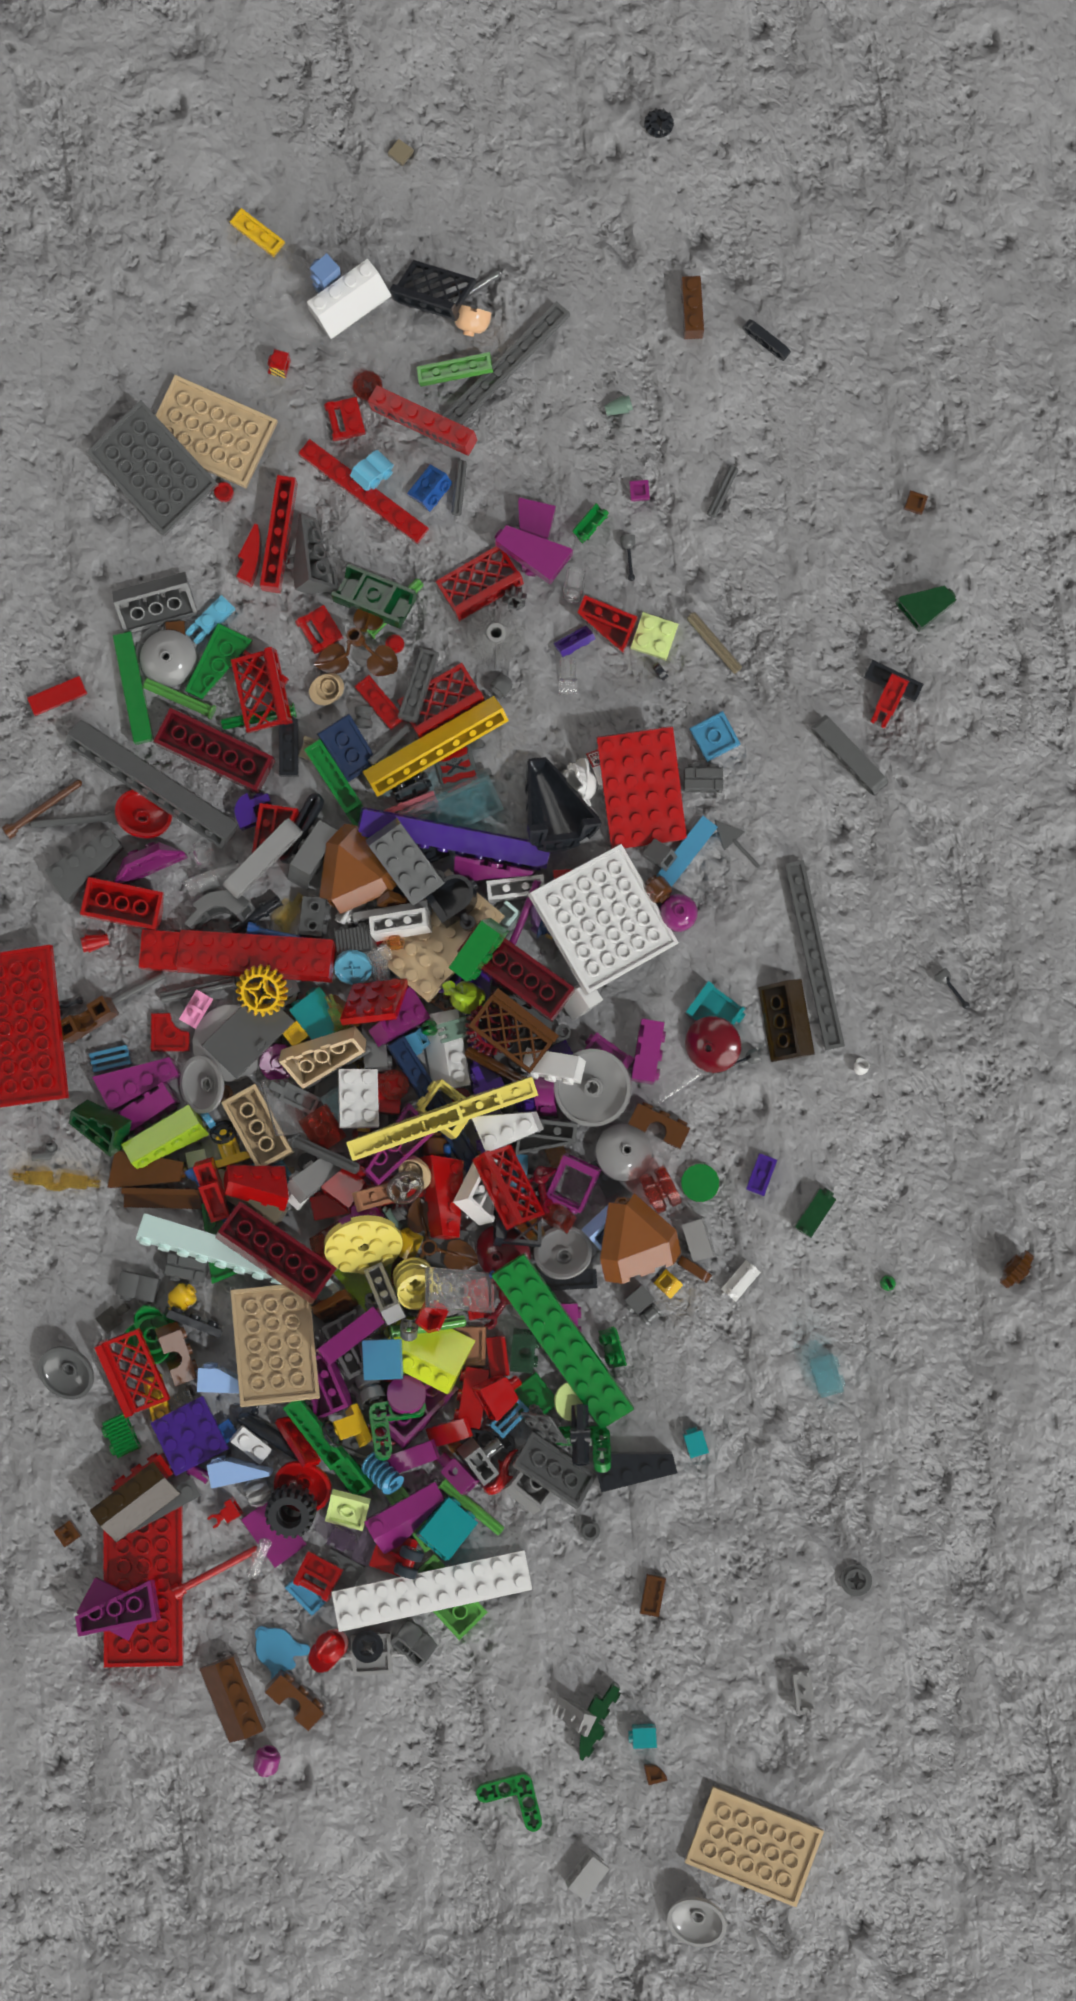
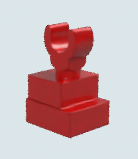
M234 1497L224 1502L226 1507L221 1509L218 1514L213 1513L207 1518L208 1520L211 1518L217 1519V1524L213 1528L218 1527L223 1519L228 1524L244 1513Z

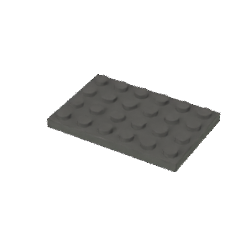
M142 400L87 451L89 456L163 536H166L219 485Z

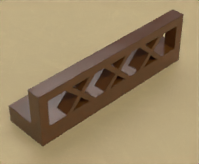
M122 1188L121 1194H124V1207L202 1209V1196L200 1191L196 1189Z

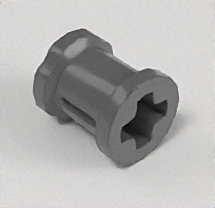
M652 1302L651 1306L643 1314L640 1313L639 1316L651 1327L652 1323L660 1316L663 1317L664 1314Z

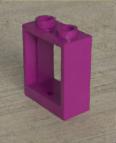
M566 1153L563 1155L546 1195L553 1201L554 1205L560 1206L561 1204L567 1207V1210L571 1213H581L585 1209L602 1169ZM567 1165L592 1176L581 1203H577L555 1192Z

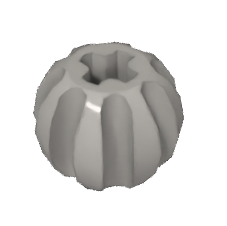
M265 1479L249 1480L244 1485L243 1490L248 1504L251 1506H263L269 1501L271 1493Z

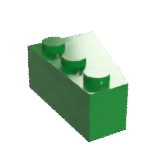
M492 918L481 920L448 968L466 982L472 979L476 980L481 973L480 969L482 966L490 961L493 956L492 953L502 944L509 931Z

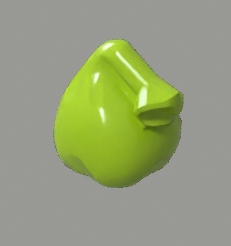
M449 980L442 985L444 994L450 995L452 1006L462 1013L471 1015L472 1010H476L477 1006H482L485 1002L486 994L484 990L470 981H461L455 985L453 981Z

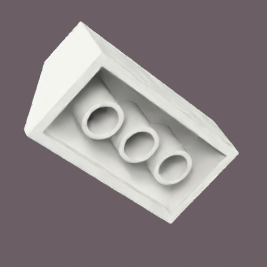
M367 258L307 301L310 313L329 338L333 339L390 298L391 294L380 274Z
M457 1009L429 1015L431 1017L429 1020L435 1021L437 1025L460 1018ZM444 1027L438 1029L436 1035L427 1036L430 1044L426 1047L432 1081L442 1079L454 1089L471 1086L467 1059L464 1055L463 1038L441 1044L440 1040L447 1038L446 1034L439 1036L438 1032L445 1031Z

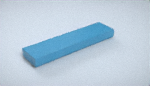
M702 816L687 835V838L683 840L674 852L677 855L675 861L667 871L661 869L657 876H663L672 887L718 827Z

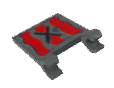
M482 739L473 741L436 763L443 789L492 776L490 768L477 771L472 750L484 747Z

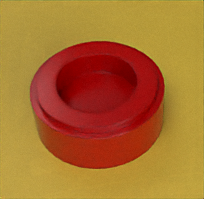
M227 482L218 483L219 485L214 489L216 498L221 502L230 501L234 495L232 486Z

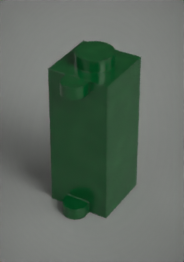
M821 1188L817 1189L793 1228L808 1238H812L836 1201V1198L833 1197L834 1193L827 1188L823 1190Z

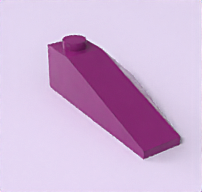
M470 854L455 856L454 875H462L468 880L472 878L474 881L529 876L534 875L536 870L513 866L509 863H497L487 858L485 860L474 858V855Z

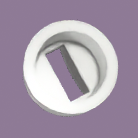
M858 1058L853 1066L854 1072L858 1075L865 1074L870 1068L869 1062L863 1058Z

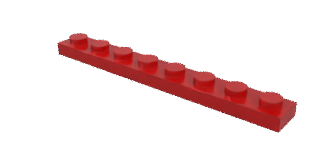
M311 439L299 451L298 455L416 544L428 532L429 528L376 488L365 491L350 476L351 469Z

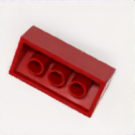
M88 877L80 915L85 918L159 931L163 915L164 892Z

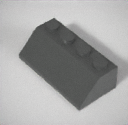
M186 572L112 591L113 603L124 633H133L165 624V622H173L198 615Z

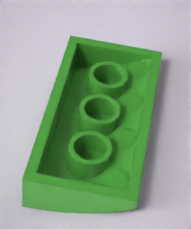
M433 1554L417 1570L420 1573L446 1566ZM479 1602L433 1611L458 1640L488 1613Z

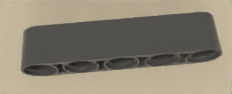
M824 715L811 727L814 735L870 794L875 795L888 783L887 778L827 715Z

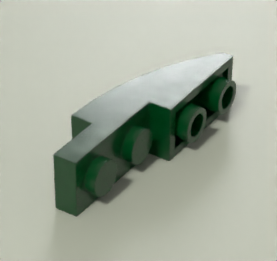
M614 1681L603 1697L595 1694L587 1710L597 1718L588 1737L580 1733L579 1758L582 1761L585 1757L589 1758L595 1749L593 1745L597 1740L600 1741L606 1732L604 1730L605 1724L600 1720H605L610 1712L609 1706L612 1702L616 1703L621 1695L619 1692L620 1685Z

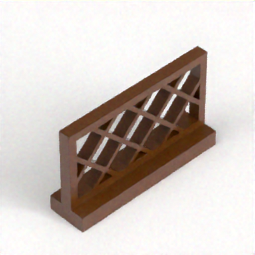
M499 988L493 990L488 1000L468 1025L469 1028L529 1074L552 1043L559 1037V1035ZM491 1002L498 1006L499 1014L489 1015L488 1006ZM499 1016L501 1027L491 1029L489 1017ZM503 1016H512L514 1026L504 1027ZM486 1018L488 1029L480 1030L475 1026V1023L478 1019ZM526 1027L529 1030L530 1038L520 1039L518 1028ZM515 1028L516 1039L506 1041L505 1029ZM501 1030L503 1041H494L491 1031ZM533 1039H541L546 1045L542 1050L535 1051ZM530 1040L531 1051L521 1052L520 1041ZM517 1042L518 1053L511 1054L508 1052L507 1043ZM532 1054L533 1063L530 1067L523 1063L522 1055Z

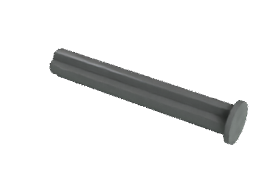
M235 976L162 992L160 997L163 1003L191 998L196 989L204 994L231 988L236 990L237 982Z
M298 1133L291 1139V1148L301 1149L353 1174L360 1170L359 1163L304 1139Z

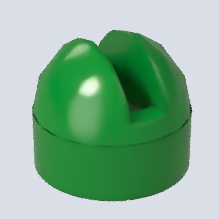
M433 1020L425 1021L421 1025L422 1033L426 1036L436 1035L438 1031L436 1028L437 1023Z
M885 1275L880 1279V1287L883 1290L891 1291L895 1288L896 1281L892 1276ZM887 1278H888L889 1282H890L891 1285H892V1287H890V1288H889L887 1282L885 1281V1279H887Z

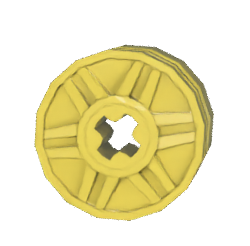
M411 1257L397 1264L392 1278L398 1300L404 1307L411 1310H420L423 1303L436 1299L438 1288L431 1265L426 1260Z

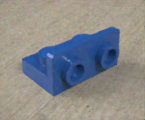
M430 464L407 494L410 498L421 503L430 512L449 490L452 481L445 472Z

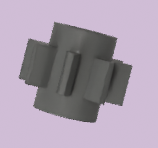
M512 586L510 590H505L503 603L508 604V609H516L517 611L520 606H525L527 594L523 593L522 587Z

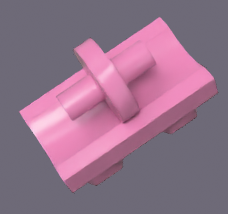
M196 989L179 1020L196 1029L213 999Z

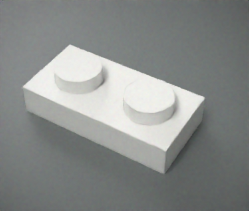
M244 1425L230 1438L231 1443L259 1465L273 1450L272 1447Z

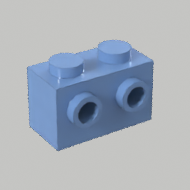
M327 253L321 259L318 258L311 264L310 278L313 281L312 286L318 293L341 278L339 266Z

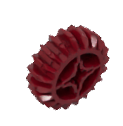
M495 1003L488 1006L490 1015L499 1014ZM477 1006L476 1010H472V1016H468L466 1019L471 1022L482 1006ZM499 1016L496 1017L499 1020V1022H494L492 1018L489 1017L491 1027H501ZM503 1016L504 1027L514 1026L510 1022L513 1020V1017ZM486 1018L478 1019L475 1023V1026L478 1027L480 1021V1030L488 1029ZM471 1028L464 1033L465 1035H470L467 1042L473 1041L471 1048L475 1049L478 1047L477 1053L484 1051L486 1056L490 1055V1053L493 1056L497 1055L498 1052L502 1053L493 1045L483 1041L482 1037ZM512 1028L505 1029L506 1041L514 1040L511 1036L515 1035V1031H512ZM500 1030L491 1031L494 1041H503V1038L500 1036Z

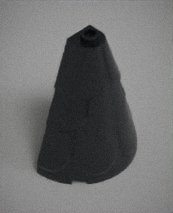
M546 757L528 759L526 764L527 833L531 844L535 845L538 850L543 852H562L581 845L580 841L586 837L590 839L599 830L602 822L599 816L581 798L582 796L566 781L565 776Z

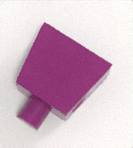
M443 1453L437 1460L443 1467L441 1473L461 1495H467L480 1482L458 1458L451 1459L446 1453ZM455 1467L458 1469L456 1475L453 1474V1469Z

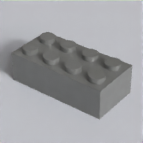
M398 818L366 839L370 849L413 906L445 884Z

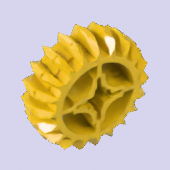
M262 964L258 966V969L256 966H252L251 971L246 969L244 971L245 975L241 974L239 977L241 981L236 983L239 987L236 989V993L241 994L237 1000L244 1001L241 1007L247 1005V1012L254 1010V1016L258 1012L261 1013L262 1017L266 1015V1012L269 1015L273 1014V1010L278 1012L280 1007H283L285 1004L283 1000L288 998L285 993L289 989L283 987L287 984V981H281L283 974L277 976V969H274L273 972L270 971V965L266 969H264ZM262 977L260 983H249L253 978ZM269 980L274 984L275 988L269 985ZM262 985H263V989H264L265 992H264L263 995L261 996V992H260L259 989H260V988L262 987ZM249 993H251V994H253V995L255 996V1000H253V999L251 998V996L249 995ZM272 997L276 999L271 1003L262 1004L265 998L271 999Z

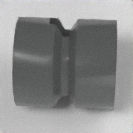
M364 1373L359 1374L355 1378L357 1389L361 1391L360 1398L363 1406H372L375 1403L383 1402L387 1398L385 1390L381 1386L382 1380H364Z

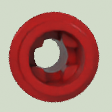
M107 933L84 935L85 937L80 938L83 952L91 953L101 947L110 945Z

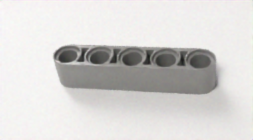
M289 818L286 819L224 882L223 886L236 899L240 898L302 835L303 831Z

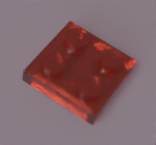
M327 1104L322 1105L298 1121L309 1140L326 1149L347 1137L342 1128H339V1123Z

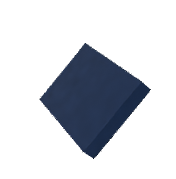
M346 714L317 733V736L348 782L372 766L368 759L373 755V752L350 714Z

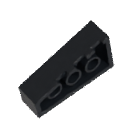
M611 1452V1469L604 1473L597 1471L596 1473L602 1493L677 1474V1469L672 1452Z

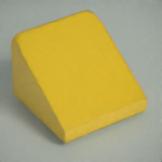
M667 1269L654 1281V1284L670 1299L683 1286Z

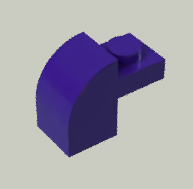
M246 793L238 799L235 805V817L242 831L256 826L257 815L255 810L259 809L260 803L272 804L268 793L256 794L253 796L254 799H250Z
M479 1066L472 1068L471 1079L474 1085L479 1084L480 1086L473 1089L475 1094L505 1085L501 1077L486 1083Z

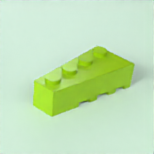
M188 1104L121 1145L131 1164L138 1169L210 1134L200 1116Z

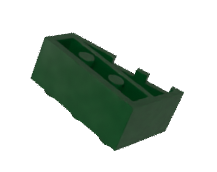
M88 1099L71 1110L69 1124L109 1157L123 1149L121 1144L128 1141L132 1120Z

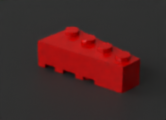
M435 1155L420 1157L431 1173V1182L425 1188L426 1194H424L425 1202L427 1201L429 1209L427 1217L430 1237L445 1240L459 1238L461 1209L453 1201L463 1183L464 1161Z

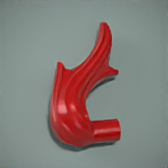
M518 1449L511 1451L503 1461L498 1460L499 1475H497L494 1481L488 1482L483 1486L485 1493L495 1495L501 1492L514 1477L509 1476V1466L513 1457L519 1451Z

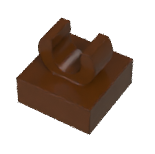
M69 1520L54 1531L64 1548L82 1536L72 1520Z

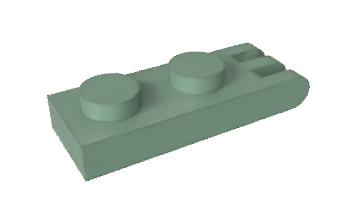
M468 1016L436 1025L437 1029L443 1027L445 1031L438 1032V1035L446 1034L447 1038L440 1040L441 1044L470 1036L464 1034L466 1031H469V1028L465 1027V1024L470 1023L466 1019ZM479 1021V1024H478V1028H479V1029H481L480 1021Z

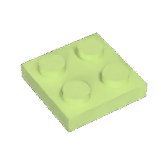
M643 612L631 649L666 661L679 624Z
M333 1489L325 1522L363 1531L371 1499Z

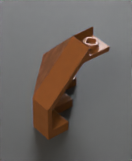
M343 824L326 842L319 898L328 899V903L332 907L337 908L340 914L374 900L388 891H392L397 885L366 842L368 838L362 836L361 832H358V826Z
M635 1193L631 1198L617 1197L614 1203H608L600 1255L606 1282L624 1284L629 1282L631 1277L637 1275L643 1277L655 1272V1268L665 1265L669 1267L674 1265L681 1254L677 1231Z

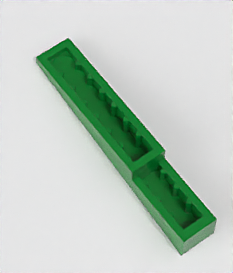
M132 632L113 635L133 742L135 745L154 741Z
M319 739L305 748L304 751L352 825L358 826L361 808L364 806Z
M303 1400L292 1401L283 1407L284 1411L329 1470L333 1469L351 1494L361 1496L372 1488L374 1483L362 1472V1469L342 1445L335 1448L326 1441L322 1432L323 1423Z

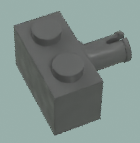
M471 1437L456 1449L483 1486L499 1475L490 1461L494 1454L504 1448L497 1437L484 1448L480 1447Z

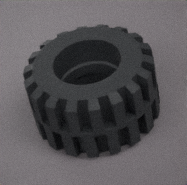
M290 1483L289 1486L283 1484L281 1488H276L271 1494L265 1508V1517H267V1525L270 1524L269 1529L277 1531L276 1535L280 1536L282 1534L284 1535L283 1538L287 1539L288 1536H291L293 1539L297 1535L301 1537L304 1535V1532L309 1531L317 1513V1501H313L315 1496L313 1493L309 1494L310 1490L307 1487L303 1489L301 1484L295 1486V1483ZM293 1505L299 1509L301 1515L297 1517L288 1516L282 1511L281 1506Z

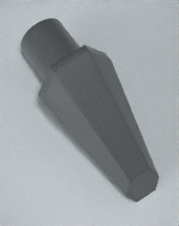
M295 539L292 542L286 559L289 569L294 568Z

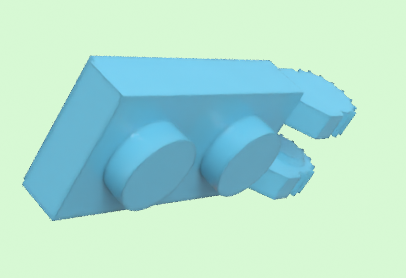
M221 595L195 620V623L187 629L185 634L191 636L200 627L203 631L194 639V642L199 644L215 631L218 623L222 624L236 610L235 607Z

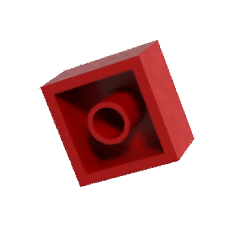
M142 929L139 968L150 971L180 973L176 967L180 932Z

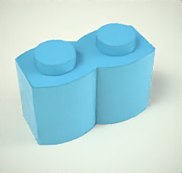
M375 450L366 459H363L354 466L350 476L365 491H368L371 488L375 489L381 480H387L393 472L391 470L394 464L379 450Z

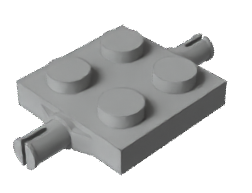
M391 1632L377 1633L384 1645L383 1652L376 1661L363 1663L356 1659L352 1652V1642L357 1634L351 1635L350 1652H346L340 1660H350L353 1666V1676L392 1674L394 1657H405V1655L393 1649L390 1643ZM362 1639L365 1646L361 1652L366 1650L372 1652L371 1646L375 1641L367 1643Z

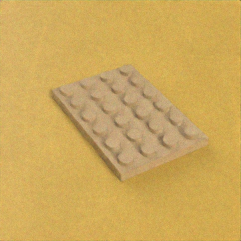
M177 375L174 376L156 413V417L207 472L246 489L278 423L277 419Z
M447 869L444 873L446 877L454 875V873L449 869ZM477 893L476 906L467 915L473 916L477 924L480 920L492 918L497 923H500L505 916ZM433 909L432 915H430L432 933L384 940L377 950L373 952V955L400 979L407 978L408 986L428 1003L439 992L443 983L449 981L455 974L448 967L458 955L457 950L472 932L465 931L460 925V920L446 928Z
M284 1285L231 1290L240 1407L319 1399L311 1304Z
M712 1786L685 1858V1863L797 1907L824 1830Z

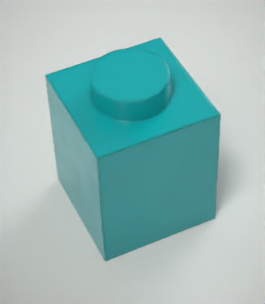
M697 1427L686 1429L683 1438L689 1457L694 1458L709 1453L702 1429H697Z
M632 1724V1730L628 1731V1741L632 1743L633 1749L657 1748L655 1724Z

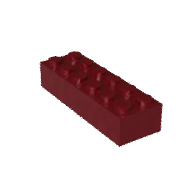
M172 708L169 709L153 741L156 746L256 794L260 793L275 763L273 756Z
M478 924L475 926V928L472 930V932L469 934V936L466 938V940L463 942V944H462V945L460 946V948L457 950L458 953L460 952V950L462 949V947L465 945V943L467 942V940L469 939V937L472 935V933L474 932V930L476 929V927L478 926ZM506 938L492 953L493 956L490 961L480 969L481 972L550 1022L554 1021L575 992L573 986Z
M242 1202L238 1203L215 1237L310 1304H313L337 1269V1267Z

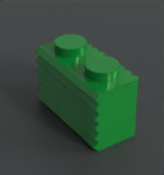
M123 1413L102 1422L103 1427H101V1431L104 1437H108L111 1445H109V1449L113 1456L116 1455L117 1458H120L142 1447L129 1417L125 1418Z

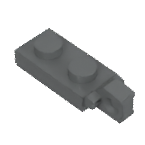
M269 1080L266 1086L275 1091L273 1096L277 1097V1099L310 1115H313L321 1099L282 1080L279 1084Z

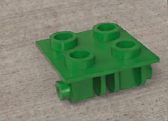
M613 1326L605 1330H599V1342L603 1346L605 1352L604 1359L609 1368L627 1366L617 1329Z

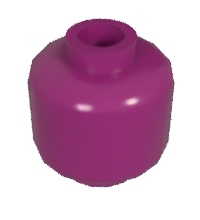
M265 1745L256 1751L253 1768L259 1776L268 1777L278 1771L281 1755L277 1748Z

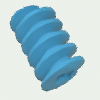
M374 1452L368 1455L362 1464V1472L384 1494H392L402 1486L404 1477L399 1476V1473L394 1471V1468L389 1466L387 1461L378 1460Z

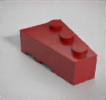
M584 595L577 612L578 615L620 652L624 653L638 617Z
M260 803L252 853L286 819L289 818L295 822L299 810L297 808Z

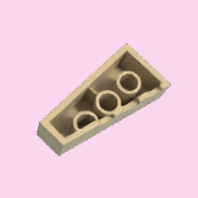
M354 1026L282 1049L279 1062L298 1085L304 1089L364 1053L366 1039Z

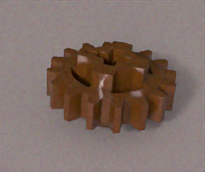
M1026 1250L1019 1256L1015 1254L1004 1266L1002 1271L1004 1274L1000 1279V1283L1006 1288L1013 1286L1014 1283L1019 1284L1029 1274L1034 1256Z

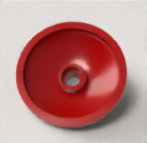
M129 790L122 794L115 805L114 812L117 823L124 831L135 837L154 838L166 832L170 827L172 815L134 790Z
M292 1461L284 1464L275 1475L274 1490L278 1487L281 1488L283 1484H287V1486L290 1483H295V1486L301 1484L303 1489L307 1487L310 1490L309 1494L313 1493L315 1496L313 1501H317V1511L323 1508L330 1499L332 1492L331 1482L326 1473L316 1465L303 1468L299 1461ZM285 1505L292 1510L300 1512L299 1509L293 1505Z

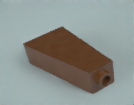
M120 1150L113 1157L108 1188L183 1182V1178L187 1177L185 1172L188 1170V1167H186V1162L159 1158L143 1168L136 1169L131 1164L125 1151Z

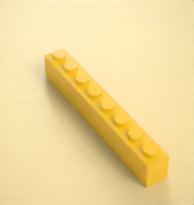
M492 696L364 770L363 774L378 797L509 720L503 707L495 696Z

